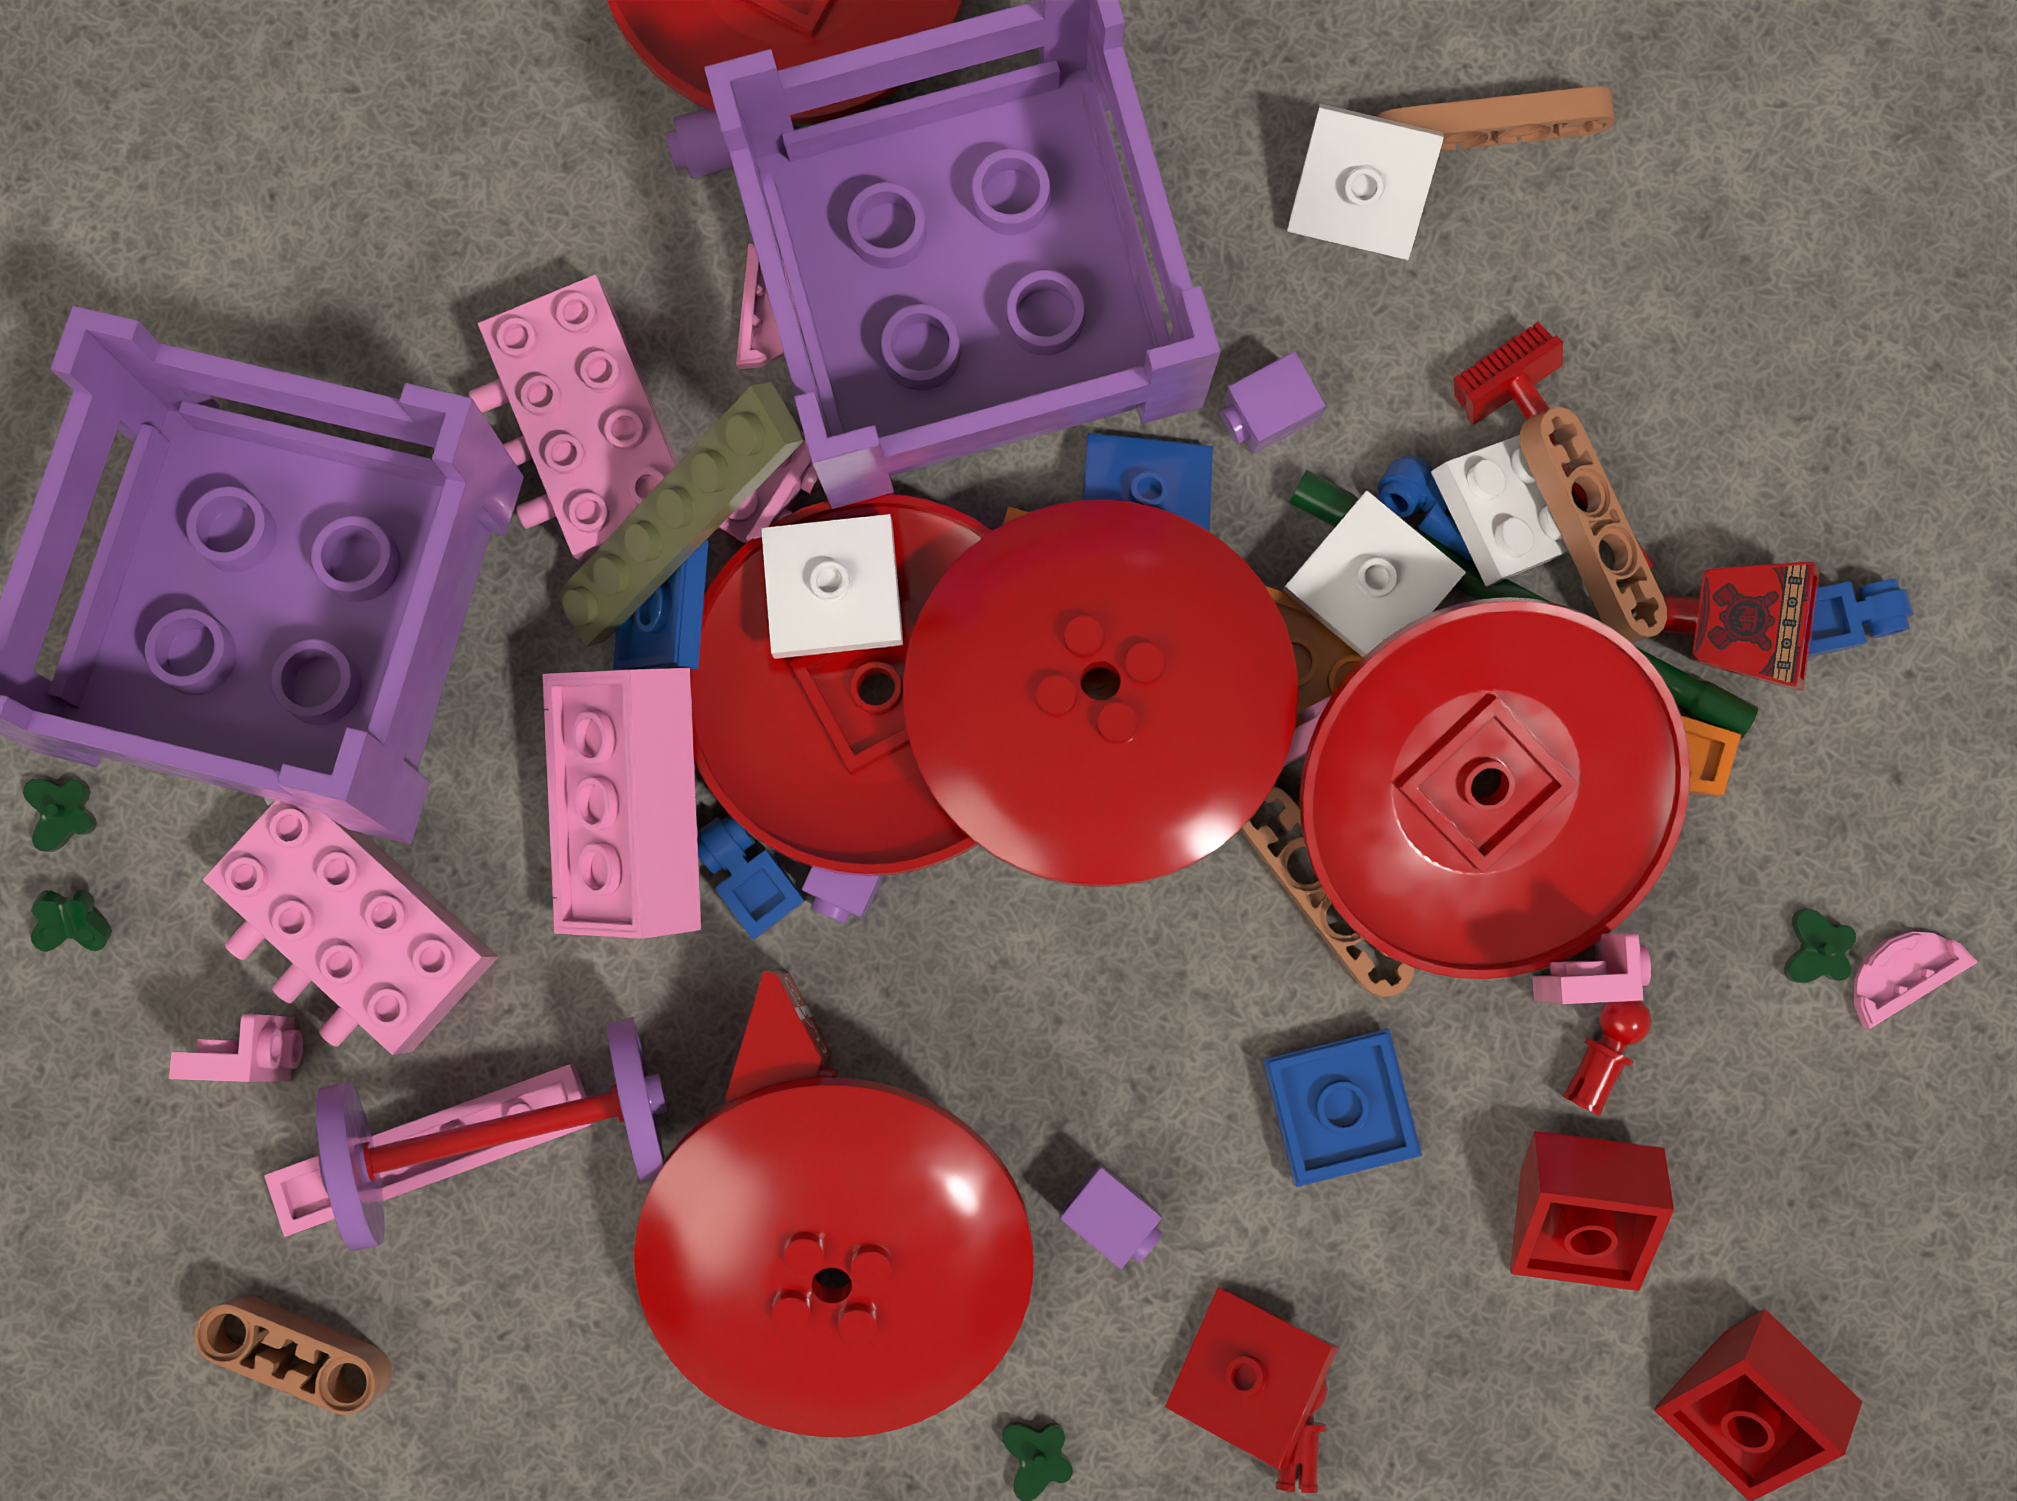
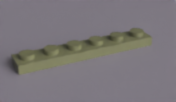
M771 381L751 385L556 593L567 619L573 624L585 647L605 642L806 440Z

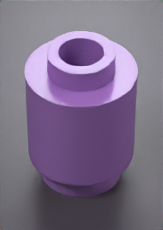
M705 108L673 117L676 130L666 132L665 136L675 170L687 167L691 179L733 168L717 113Z

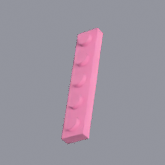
M572 1063L373 1135L372 1140L374 1147L586 1098L587 1096L576 1064ZM596 1123L380 1173L383 1201ZM319 1155L264 1175L284 1237L335 1219L328 1192L325 1190L322 1182Z

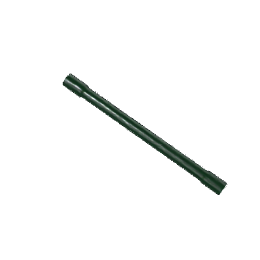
M1306 469L1289 503L1336 527L1359 499L1353 493ZM1418 532L1466 572L1454 586L1479 600L1512 597L1551 602L1509 579H1504L1486 587L1474 561L1469 562L1445 545ZM1635 646L1647 657L1662 676L1674 697L1675 703L1682 706L1690 715L1709 725L1741 734V738L1748 732L1758 712L1756 705L1710 681L1699 680Z

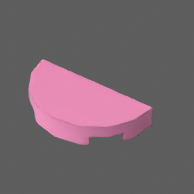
M750 243L748 244L736 359L738 369L763 367L784 356L755 245Z
M1903 932L1882 940L1863 958L1854 979V1006L1862 1027L1867 1029L1874 1027L1973 966L1978 961L1961 943L1948 940L1935 933Z

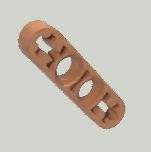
M1601 86L1402 107L1376 115V117L1443 132L1444 139L1440 152L1457 150L1456 144L1461 143V149L1518 143L1517 137H1522L1523 142L1594 135L1610 129L1616 123L1612 90Z
M1560 406L1550 408L1530 417L1523 423L1520 430V446L1523 455L1602 622L1631 643L1658 635L1664 629L1667 621V607L1582 423L1573 412ZM1551 433L1554 435L1556 440V444L1554 445L1551 443L1549 438V434ZM1568 463L1571 470L1564 472L1561 466ZM1573 482L1582 486L1588 498L1586 512L1580 510L1573 501L1571 494ZM1601 540L1607 542L1614 552L1615 566L1613 570L1606 567L1600 558L1599 544ZM1623 580L1625 586L1618 588L1616 582ZM1633 608L1636 609L1637 613L1635 617H1633L1631 612Z
M1273 786L1263 803L1267 805L1276 801L1280 804L1282 811L1278 813L1276 819L1286 834L1293 829L1295 824L1302 831L1299 807L1287 793ZM1249 820L1241 829V832L1358 985L1367 993L1379 997L1395 996L1403 992L1412 981L1415 972L1414 968L1399 961L1393 968V972L1397 977L1394 983L1390 984L1385 979H1378L1372 982L1368 973L1372 971L1374 964L1364 950H1359L1355 957L1352 958L1346 950L1347 946L1354 945L1364 940V938L1356 931L1350 935L1342 936L1330 929L1326 913L1332 903L1320 886L1318 879L1311 884H1301L1291 878L1287 870V861L1294 850L1305 847L1303 836L1286 843L1275 857L1267 846L1278 841L1277 836L1268 826H1263L1259 829L1254 828ZM1375 948L1378 954H1380L1383 957H1388V955H1386L1379 949Z

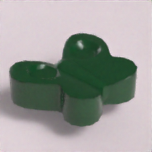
M31 779L25 784L23 788L25 800L40 812L41 817L32 836L35 848L39 851L54 852L61 849L74 834L87 835L96 829V818L84 807L91 793L87 783L73 779L61 786L44 779Z
M45 890L39 894L31 909L33 915L39 920L32 931L31 942L35 948L44 952L52 951L66 939H74L81 946L91 951L102 950L112 934V929L103 917L93 910L94 897L85 890L72 892L68 897H64L51 890Z
M1802 909L1795 912L1792 917V927L1801 944L1800 949L1788 959L1784 966L1786 978L1794 983H1808L1823 975L1834 981L1847 979L1851 973V965L1845 953L1856 942L1855 930L1847 925L1832 926L1823 915L1813 909Z
M1010 1422L1004 1427L1002 1432L1003 1444L1019 1460L1020 1464L1014 1479V1493L1021 1501L1034 1500L1043 1492L1049 1482L1055 1481L1061 1484L1071 1479L1073 1473L1072 1463L1067 1456L1062 1454L1061 1450L1065 1442V1433L1061 1425L1050 1423L1045 1425L1042 1430H1038L1025 1423Z

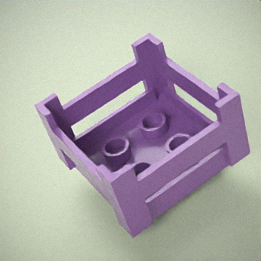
M1037 0L777 71L771 49L704 67L720 128L730 153L796 396L794 399L811 461L832 509L893 493L894 490L890 476L1137 409L1141 424L1203 408L1221 351L1202 286L1193 287L1123 48L1125 21L1119 0ZM1039 48L1037 65L794 130L790 117L792 114ZM1111 110L1173 325L1171 336L1167 329L1105 111Z
M72 306L50 370L73 390V394L0 598V735L33 752L84 765L98 767L102 757L318 810L349 830L411 845L430 785V781L418 772L419 765L490 535L494 533L506 536L524 476L472 398L405 383L401 397L397 399L161 344L137 320ZM210 395L433 447L434 453L432 459L220 410V405ZM118 430L134 445L53 680L50 681L33 670Z

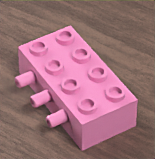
M596 274L477 323L500 378L469 391V398L474 400L482 413L510 402L523 436L506 442L503 446L517 466L530 460L534 461L547 492L516 506V513L522 526L528 529L557 517L572 556L581 564H584L678 464V460L612 301Z
M690 668L542 674L544 709H548L544 710L552 893L553 897H557L553 899L554 933L645 939L701 930Z
M276 800L203 879L209 887L246 920L225 943L227 950L240 960H245L266 938L293 963L272 986L273 992L286 1003H292L312 981L340 1006L319 1029L321 1037L335 1047H338L359 1024L390 1054L396 1055L413 1052L499 957L362 832L345 828L318 810Z

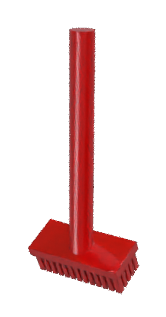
M1538 321L1533 324V328L1530 326L1526 329V332L1523 331L1520 333V336H1515L1513 341L1509 340L1507 345L1503 344L1500 346V350L1499 348L1494 350V354L1491 352L1487 355V358L1484 357L1481 359V362H1476L1474 367L1470 366L1467 368V371L1461 372V376L1459 374L1453 378L1454 396L1467 412V419L1472 425H1475L1512 399L1526 420L1550 409L1535 387V384L1562 367L1563 341L1557 335L1552 337ZM1552 433L1549 434L1551 443L1553 445L1556 444L1554 435ZM1568 463L1561 466L1564 472L1571 470ZM1573 482L1572 489L1587 511L1588 498L1582 486ZM1638 542L1639 547L1647 561V564L1651 569L1654 566V564L1652 563V561L1650 560V558Z

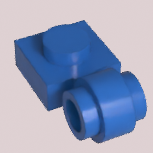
M1406 455L1401 459L1391 462L1378 483L1379 501L1399 517H1407L1412 513L1423 510L1426 514L1418 528L1464 559L1472 562L1473 559L1431 473L1433 471L1431 465L1423 458L1415 455Z
M1897 579L1879 581L1860 587L1858 591L1861 600L1856 601L1851 581L1818 588L1808 657L1856 648L1867 643L1863 630L1866 627L1869 629L1871 638L1885 637L1909 630L1908 617L1914 614L1907 589H1900Z
M728 815L725 819L717 816L698 830L700 837L697 839L698 857L713 874L722 868L730 871L732 874L714 889L753 940L806 901L805 897L769 850H764L751 861L747 859L749 856L747 849L755 844V841L751 834L731 815Z

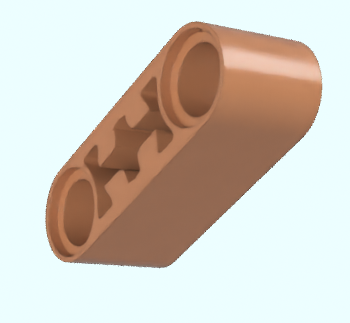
M238 1296L210 1308L200 1317L195 1328L196 1347L206 1360L336 1414L348 1415L360 1411L384 1394L391 1382V1363L387 1355L380 1348L254 1296ZM228 1314L237 1316L245 1325L246 1338L243 1345L233 1342L226 1333L225 1321ZM292 1342L298 1344L295 1355L305 1360V1362L298 1366L291 1364L294 1353L283 1348ZM265 1345L271 1346L269 1349L260 1353V1350ZM328 1355L330 1356V1358L324 1364L318 1362ZM346 1363L359 1366L365 1373L367 1386L364 1393L354 1392L346 1385L343 1378V1370Z

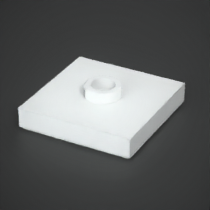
M1319 104L1287 232L1409 260L1444 139L1443 132Z
M1366 491L1282 591L1359 655L1364 657L1390 635L1407 624L1432 613L1466 572L1376 497Z
M890 514L761 528L771 654L775 659L903 645L893 523Z

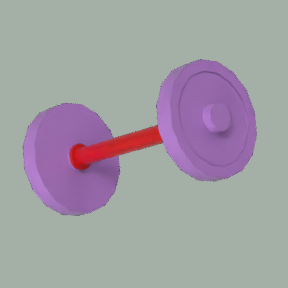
M634 1017L607 1022L608 1039L617 1083L612 1085L611 1092L374 1147L364 1108L358 1092L351 1082L319 1088L316 1099V1125L320 1149V1173L324 1188L328 1192L335 1221L342 1239L349 1250L355 1252L379 1246L384 1242L385 1217L380 1173L618 1117L620 1123L625 1122L640 1183L653 1180L665 1161L657 1115L666 1113L667 1106L660 1075L648 1076Z

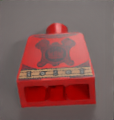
M1793 562L1705 570L1700 598L1674 595L1664 596L1667 607V621L1661 633L1695 636L1693 660L1699 664L1788 689L1804 691L1820 570L1814 562Z

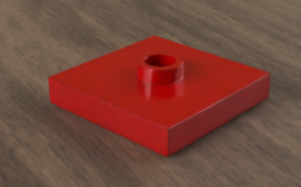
M1217 1287L1165 1408L1277 1470H1285L1338 1350V1346L1226 1288Z

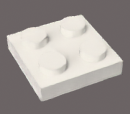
M1520 435L1447 461L1431 471L1486 587L1569 553L1520 446Z

